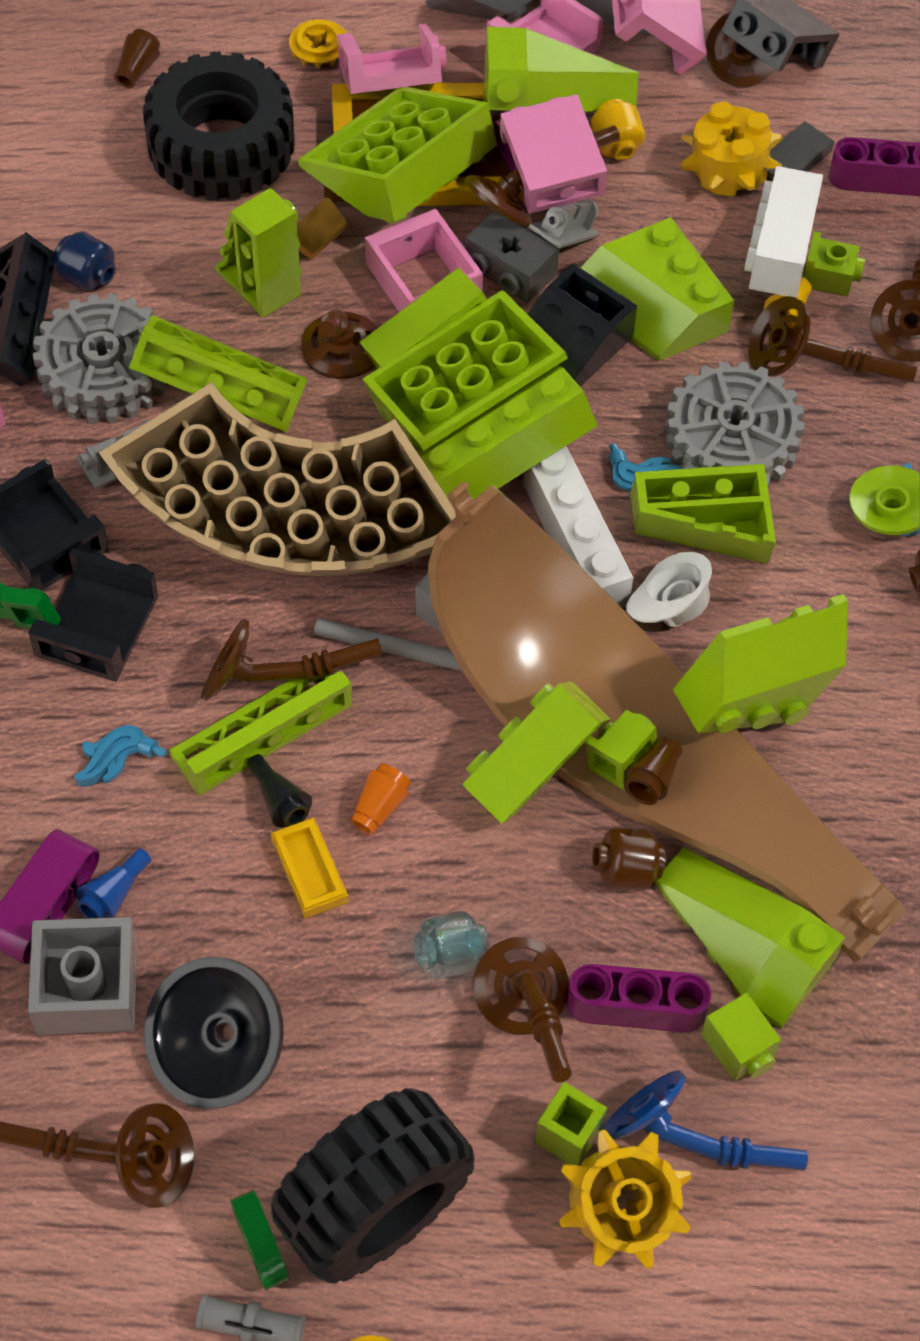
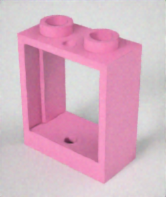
M436 208L365 237L366 266L398 312L421 295L413 297L393 267L432 250L436 251L451 273L459 267L481 291L483 289L482 271Z

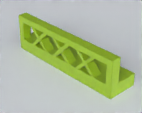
M151 315L142 330L129 366L132 370L191 394L212 382L220 394L241 414L285 432L289 428L308 379L154 315Z
M342 670L330 676L325 672L324 677L320 678L322 682L303 692L304 687L319 679L317 675L310 682L307 678L290 679L169 750L170 757L196 793L201 796L248 768L247 762L252 756L261 754L265 758L352 706V684ZM275 704L281 705L266 714V710L268 708L274 706ZM238 726L243 727L227 737L228 732ZM198 749L204 750L199 754L195 755L194 757L190 758L189 760H187L186 756L190 755L191 753L197 751Z

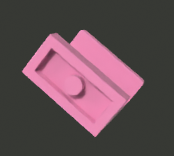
M541 0L539 7L513 24L496 16L487 22V26L527 28L593 54L600 49L604 20L600 15L575 0Z
M612 0L615 34L627 42L640 30H646L672 48L674 71L679 75H683L707 55L700 0Z
M427 24L419 25L420 45L418 47L362 54L352 33L336 35L340 72L351 94L442 82L441 69L447 68L446 50L444 45L439 44L438 35H433Z
M577 94L564 98L556 97L548 102L528 107H516L508 112L501 113L500 137L503 143H508L523 182L524 203L528 214L605 195L607 169Z

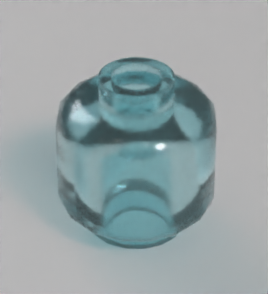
M453 911L428 917L422 922L419 932L413 938L414 954L419 966L423 970H428L434 977L441 979L473 972L483 956V952L488 948V936L484 926L481 923H476L474 918L466 911Z

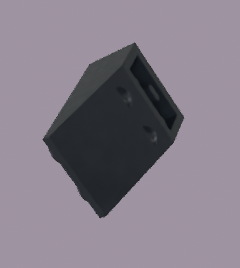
M573 263L547 286L528 312V315L566 352L568 358L558 365L563 367L581 387L633 338L637 305Z

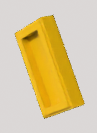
M314 817L270 833L271 841L304 919L349 903L347 891Z

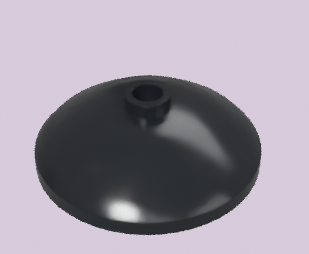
M222 957L196 959L180 966L168 975L151 999L144 1025L145 1050L149 1064L158 1081L170 1094L180 1101L200 1108L215 1109L233 1106L247 1100L258 1092L271 1077L277 1066L284 1039L281 1008L267 981L248 965ZM227 1024H230L233 1029V1035L229 1041L224 1037V1028Z

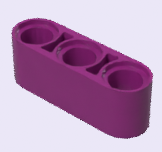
M858 137L840 139L834 148L828 175L829 181L838 189L848 191L920 196V143Z
M60 829L53 830L46 837L0 902V952L23 964L31 962L33 921L63 919L77 898L76 890L88 883L95 872L100 859V851Z
M586 964L577 968L571 975L567 995V1008L572 1017L587 1024L684 1033L693 1032L704 1023L712 994L707 981L701 976L692 973ZM584 988H592L598 991L601 997L594 1000L585 999L578 991ZM636 992L642 993L648 997L650 1002L636 1004L629 1000L627 995ZM680 997L691 998L697 1003L698 1007L694 1009L683 1008L677 1003L676 999Z

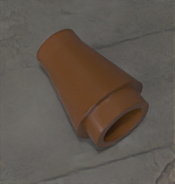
M135 29L132 34L126 36L118 68L114 74L115 80L120 85L133 88L141 76L159 58L160 41L155 35L144 29Z
M667 736L660 737L655 745L626 771L624 788L630 797L645 805H653L658 800L666 797L678 759L683 753L681 745L676 740Z

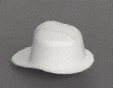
M681 552L667 557L652 569L645 581L631 595L626 604L627 614L633 620L642 623L663 621L667 626L678 627L694 620L705 611L710 600L708 583L712 575L711 562L704 555L696 552Z

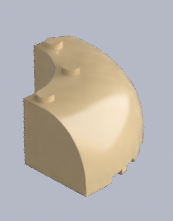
M212 382L99 452L120 483L147 511L174 532L201 548L226 559L271 572L299 576H345L371 573L403 565L431 554L437 534L456 517L452 504L395 419L369 432L341 438V441L313 442L309 439L295 438L280 433L274 434L255 425L250 419L236 410L220 394Z

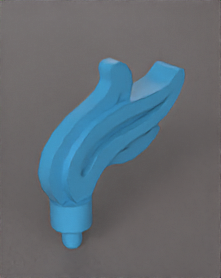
M615 443L609 446L611 453L608 458L613 467V482L618 488L631 492L635 472L685 469L679 465L670 464L671 460L665 457H653L641 464H634L628 461L624 450L618 449Z
M131 725L121 726L109 732L98 742L90 743L89 741H84L82 744L83 751L87 757L92 759L83 771L75 774L74 779L80 787L94 785L102 779L104 783H109L123 771L129 755L140 753L152 758L154 755L164 757L167 752L166 749L159 746L157 740L145 736L138 727Z

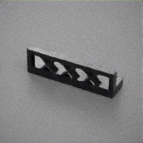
M27 232L0 248V374L20 387L28 384L33 379L35 368L33 353L37 352L34 349L33 342L35 336H41L39 326L44 321L55 265V252Z

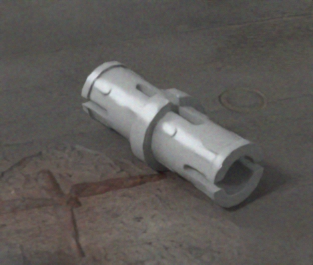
M204 1294L197 1313L196 1329H206L241 1337V1341H302L306 1316H295L261 1308V1302L251 1300L248 1305L213 1298L210 1295Z

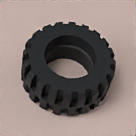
M221 51L210 52V55L200 57V54L189 56L188 61L184 63L177 61L170 65L168 73L162 72L153 82L154 86L148 89L144 98L143 120L149 158L153 162L154 169L163 179L166 178V183L178 191L183 188L184 193L189 196L198 198L199 195H203L210 201H219V197H229L230 200H236L241 198V194L249 192L250 195L260 192L264 184L270 186L280 177L279 172L283 173L290 164L291 156L295 149L293 103L290 98V90L286 83L280 79V76L270 67L265 69L264 63L253 57L250 60L244 59L242 54L231 52V55H222ZM213 120H234L244 124L237 129L219 133L195 129L197 126Z
M404 1088L401 1092L393 1091L386 1094L379 1101L373 1100L366 1104L355 1115H349L340 1122L337 1128L330 1133L327 1132L316 1142L317 1145L300 1157L296 1162L295 1168L287 1172L282 1179L281 1188L277 1189L273 1195V1203L271 1204L272 1220L315 1278L331 1284H337L339 1281H348L353 1279L356 1274H363L372 1269L378 1262L385 1261L391 1257L396 1250L404 1244L407 1245L417 1237V1234L423 1228L428 1227L438 1218L437 1215L453 1202L457 1192L462 1190L468 1182L467 1177L473 1173L475 1163L473 1148L427 1092L412 1088Z

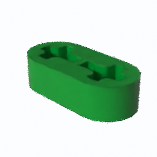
M252 1190L230 1199L236 1221L264 1290L266 1291L289 1281L286 1266L256 1192Z

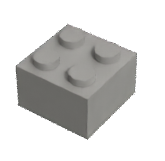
M131 917L33 921L28 1014L36 1035L135 1031L137 938Z

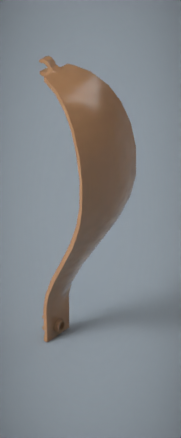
M462 481L448 494V499L455 509L456 517L437 534L428 563L431 603L443 637L460 668L497 719L505 727L515 717L523 721L535 709L530 704V701L545 685L550 683L555 688L559 683L573 681L611 718L609 722L615 723L626 709L633 714L640 713L644 715L656 727L657 740L662 736L673 738L683 749L664 799L658 800L653 805L641 804L630 797L626 790L624 791L588 769L585 742L581 746V750L572 759L569 758L557 770L556 774L576 789L612 810L723 859L776 887L796 904L805 908L845 936L841 949L854 963L862 959L907 911L904 905L837 838L737 729L728 733L715 731L698 734L672 690L685 673L543 529L495 486L491 485L474 500L467 491L469 485ZM598 728L591 736L598 740L603 728Z

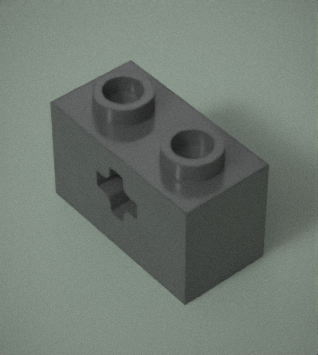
M496 210L466 236V251L482 271L483 276L501 286L506 293L515 295L526 303H529L557 276L559 248L528 228L506 218Z

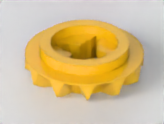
M323 19L306 21L298 25L289 37L292 57L300 59L303 66L314 63L317 69H319L321 64L326 63L334 67L336 59L339 60L336 35L347 32L342 26L333 21ZM325 41H326V47H325V46H319V45H321V43H325Z

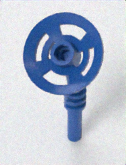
M680 1070L672 1071L659 1077L634 1094L614 1112L602 1129H605L613 1140L630 1136L641 1130H644L647 1135L653 1132L658 1135V1140L717 1160L719 1166H725L728 1162L729 1166L734 1168L739 1163L743 1169H747L749 1164L806 1170L808 1164L807 1150L751 1144L749 1138H743L740 1143L739 1137H732L729 1141L728 1136L723 1135L718 1140L671 1123L672 1116L667 1110L680 1094L686 1080L685 1075Z

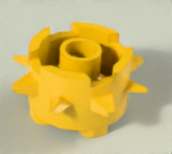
M723 101L713 104L710 112L704 114L697 121L693 135H682L681 137L683 141L692 146V154L680 163V167L682 170L694 171L700 178L702 188L714 194L736 196V190H755L767 179L768 168L776 169V166L782 167V164L770 157L771 149L782 141L781 134L771 132L770 120L766 114L755 112L749 108L732 106L730 103Z
M604 1129L598 1132V1151L586 1158L580 1166L563 1164L560 1172L570 1182L569 1201L571 1210L559 1219L561 1228H579L581 1233L593 1242L594 1265L601 1267L617 1251L630 1254L634 1253L646 1269L654 1267L653 1248L666 1241L671 1235L669 1232L689 1233L691 1226L679 1214V1209L682 1210L683 1206L681 1187L692 1176L690 1171H674L667 1161L658 1157L657 1134L650 1132L636 1146H618ZM621 1188L622 1190L633 1192V1198L627 1201L628 1211L623 1207H618L617 1198L621 1195Z

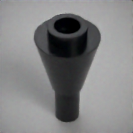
M261 754L252 756L248 760L247 766L260 782V788L272 823L276 827L284 828L304 821L312 806V797L278 772H274Z

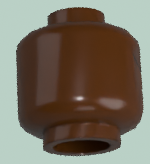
M615 827L606 832L601 843L594 845L592 866L595 871H600L603 883L609 888L642 891L650 888L655 880H659L662 877L665 868V849L661 842H657L655 835L646 829Z

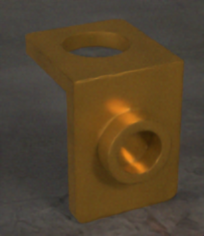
M328 197L324 198L297 224L298 239L300 241L299 251L310 260L316 257L349 225L348 220Z

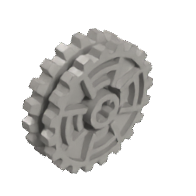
M97 294L88 295L87 301L82 303L76 298L68 301V309L56 308L51 312L53 320L41 323L39 327L43 336H35L33 342L34 349L37 351L33 353L35 367H38L36 370L38 383H43L41 391L45 399L53 397L51 400L52 406L57 411L65 408L68 409L69 418L77 420L80 416H86L88 423L97 424L100 418H107L109 424L118 423L119 416L126 415L132 419L138 416V408L150 409L155 405L153 396H163L165 393L166 385L164 382L129 368L142 330L151 315H153V310L148 306L140 309L138 308L137 300L130 297L124 302L118 301L117 294H109L106 299H99Z
M728 361L719 362L717 369L712 370L708 365L700 367L699 376L696 377L688 374L684 377V388L676 387L672 392V400L674 402L668 403L667 416L669 418L666 419L664 431L669 433L665 436L666 449L673 450L670 458L675 465L682 464L685 469L764 464L769 488L771 478L780 481L785 477V467L792 468L797 458L794 452H799L801 439L799 437L803 436L805 423L800 421L804 416L803 406L795 405L798 397L794 389L785 390V380L780 376L773 379L767 376L769 369L762 366L755 371L750 369L747 362H740L738 367H731Z

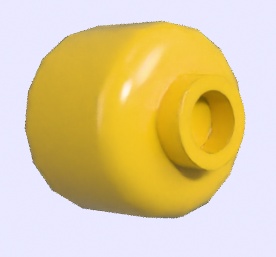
M621 99L606 101L598 107L591 119L592 133L615 125L619 131L620 139L600 147L599 151L608 158H615L617 160L629 159L636 154V151L645 142L646 133L636 106Z

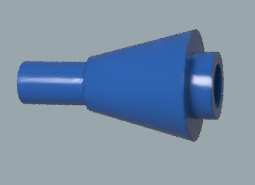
M138 848L121 866H117L79 887L76 890V896L78 899L77 907L81 914L87 919L114 918L133 885L134 879L151 863L150 855L145 850Z

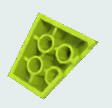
M671 217L601 245L581 267L637 305L634 335L630 341L658 361L729 331L734 299Z
M844 594L831 597L826 608L814 612L809 604L795 608L790 616L775 624H772L769 617L720 631L672 689L698 734L715 731L728 733L734 729L747 727L760 729L767 725L779 723L792 725L805 718L809 713V706L846 666L847 598Z

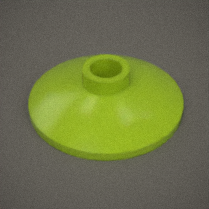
M896 465L880 466L863 473L857 478L850 490L849 504L854 517L866 528L885 535H903L920 529V473L913 469Z

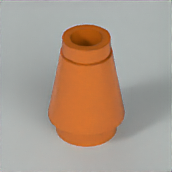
M380 763L376 770H370L350 822L361 831L374 835L376 830L409 796L407 789L411 784V780L398 769L388 764Z

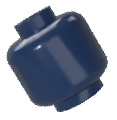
M80 231L65 236L55 249L54 261L59 276L84 291L91 292L101 285L109 284L115 275V254L112 247L86 232Z

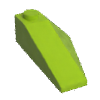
M486 26L483 102L488 103L489 110L510 111L516 107H528L548 102L556 97L564 98L576 94L579 97L583 110L587 112H596L601 104L613 99H621L637 107L639 72L527 28Z
M684 847L664 869L662 877L659 880H655V885L686 927L692 928L707 948L706 953L715 965L719 964L733 983L732 988L740 997L748 993L764 1017L781 1030L834 964L845 939V936L805 908Z

